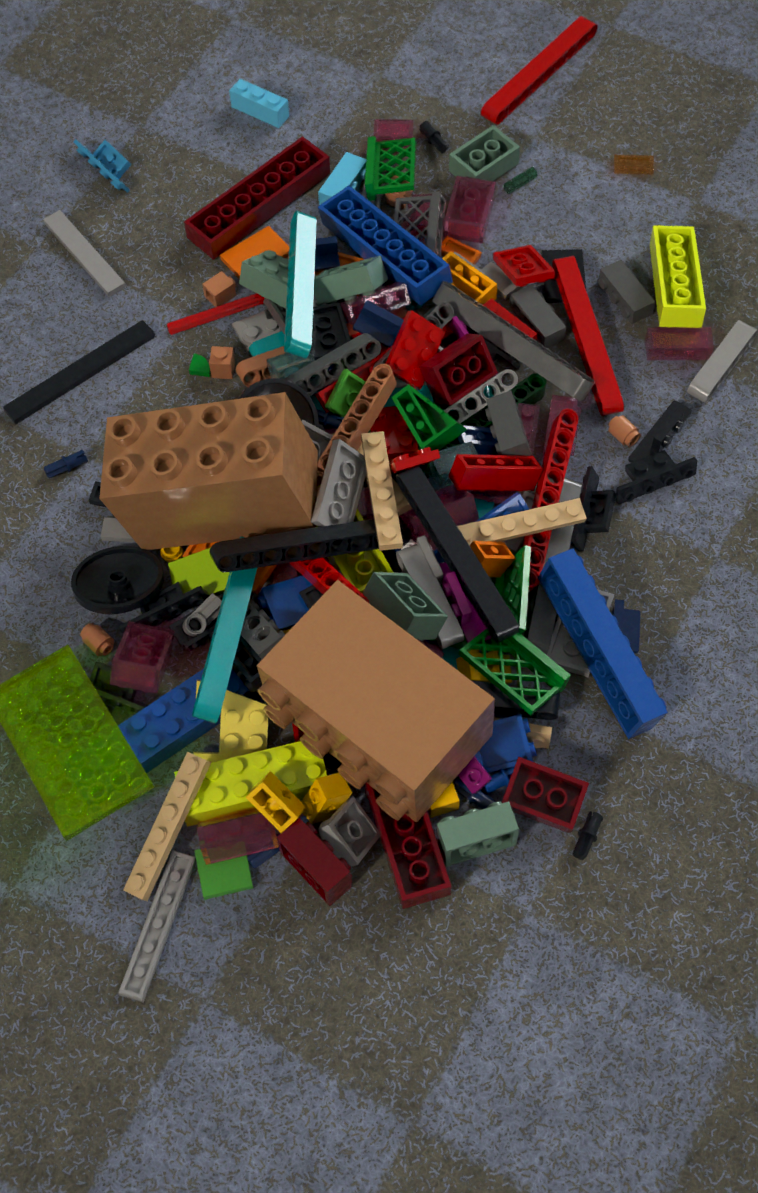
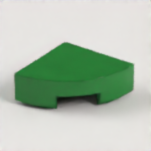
M194 353L189 374L210 377L211 372L208 361L203 356Z

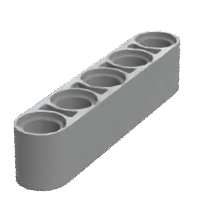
M738 320L692 380L687 393L707 403L751 345L758 329Z
M510 369L501 371L456 403L444 409V411L448 413L450 410H455L458 414L456 421L461 423L487 406L486 399L488 398L483 393L486 386H491L494 389V395L492 396L494 397L514 388L518 382V376ZM504 374H509L512 377V383L509 386L502 383V376ZM468 398H473L476 402V407L473 410H468L465 406V401Z
M419 544L397 551L396 557L402 572L408 573L448 616L435 639L439 647L444 649L464 641L461 626L437 578L434 577Z

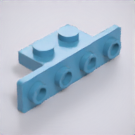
M74 140V143L78 146L77 151L85 158L88 156V162L96 169L100 167L101 170L99 172L106 179L111 178L112 181L110 183L120 191L122 188L127 193L130 189L120 178L132 164L108 141L104 140L92 154L78 140Z

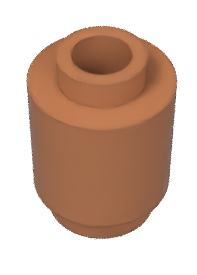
M624 415L615 416L609 422V433L621 444L631 447L640 439L639 429Z
M89 623L82 629L80 633L82 641L97 656H106L111 653L114 648V639L100 625Z

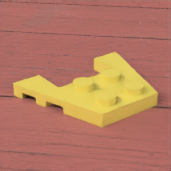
M196 680V697L201 680ZM226 690L220 715L219 752H193V754L212 763L266 750L268 716L263 711V708L267 704Z

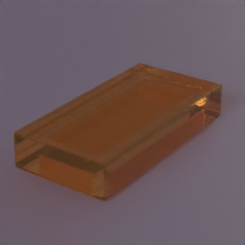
M614 155V174L653 175L654 156Z

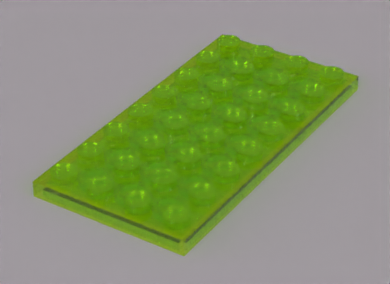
M68 644L0 684V723L66 841L155 788Z

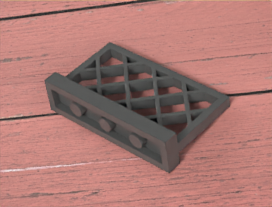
M436 191L432 192L430 196L396 198L394 221L401 225L406 220L410 224L406 231L410 233L415 229L419 233L415 238L419 241L424 238L426 240L425 246L441 258L446 200L442 193ZM430 202V207L423 213L419 207L423 203ZM402 204H410L412 206L405 214L401 212ZM417 211L421 216L412 223L408 217ZM426 219L428 226L421 232L416 226Z

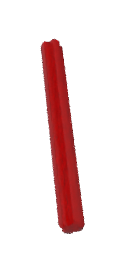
M255 293L167 323L168 332L170 335L259 306L264 304L265 297Z

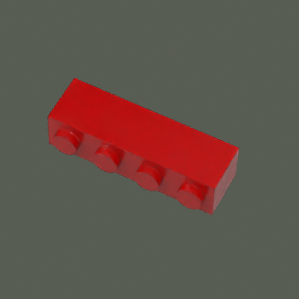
M457 454L448 477L456 489L461 491H534L543 468L534 456Z

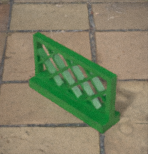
M376 136L368 137L365 189L369 201L376 200V194L415 189V137L377 142ZM383 148H390L387 151L382 150ZM396 151L399 152L396 156L392 155ZM405 156L409 157L406 161L402 160ZM386 158L389 159L386 163L382 162ZM395 163L399 164L396 168L391 167ZM405 168L409 169L405 173L401 172ZM385 170L389 171L386 175L381 174ZM395 175L398 176L395 180L391 179ZM404 180L410 182L406 184H400ZM385 182L388 183L387 186H381Z
M524 545L514 555L516 559L502 576L493 577L492 581L519 625L520 634L526 630L531 558V547ZM492 638L488 641V644L497 645Z
M485 629L459 650V656L530 715L557 692L561 693L571 676L520 633L497 643V645L485 644V638L490 635L488 630ZM471 649L481 650L482 657H473L469 651ZM486 651H498L499 659L486 658ZM502 652H509L515 657V660L503 659ZM487 664L499 665L500 673L491 672L487 668ZM504 666H516L517 674L504 673ZM521 667H527L533 672V675L521 674ZM505 679L517 680L518 688L509 687L505 683ZM522 681H534L535 689L523 688ZM539 682H545L552 689L541 690ZM524 695L536 696V702L533 705L529 704L524 699Z

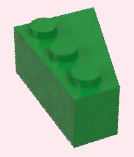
M409 384L391 397L421 449L430 447L431 451L437 449L439 451L468 430Z

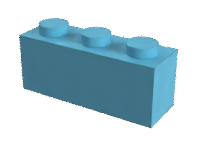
M239 79L229 90L231 107L277 128H280L289 117L288 99L242 79Z
M346 152L318 191L319 205L348 185L358 192L361 182L365 180L366 159Z

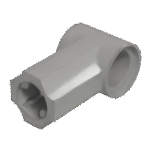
M212 593L183 622L184 632L192 637L201 634L218 617L222 601ZM191 619L199 621V631L190 629L189 621Z

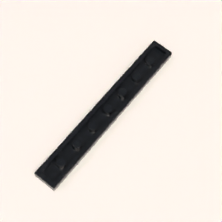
M141 320L3 406L5 413L15 424H18L155 338V332Z

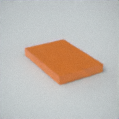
M267 226L220 254V259L240 279L242 261L267 250L274 251L277 255L286 259L289 257V245L270 226Z

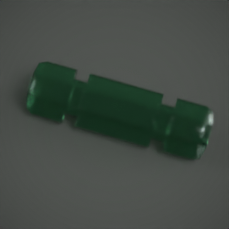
M534 167L528 168L504 183L503 190L507 194L514 192L515 189H519L530 182L529 179H535L538 173Z

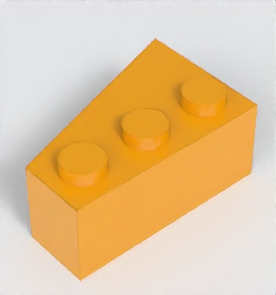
M451 251L442 258L450 265L453 286L482 305L491 298L494 301L497 299L496 282Z

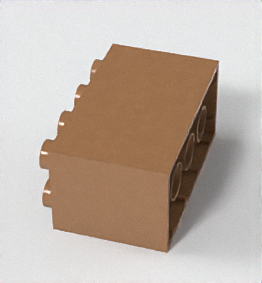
M286 392L107 417L99 499L140 548L146 550L239 539L240 536L247 538L315 528L316 525L311 522L317 501L318 450Z
M339 580L323 594L257 664L262 686L257 691L263 700L268 703L263 708L265 714L283 729L292 722L305 734L300 738V741L316 757L322 759L328 752L342 763L338 768V772L352 786L361 789L367 782L381 794L376 799L377 804L395 820H400L406 814L417 823L493 735L495 698Z

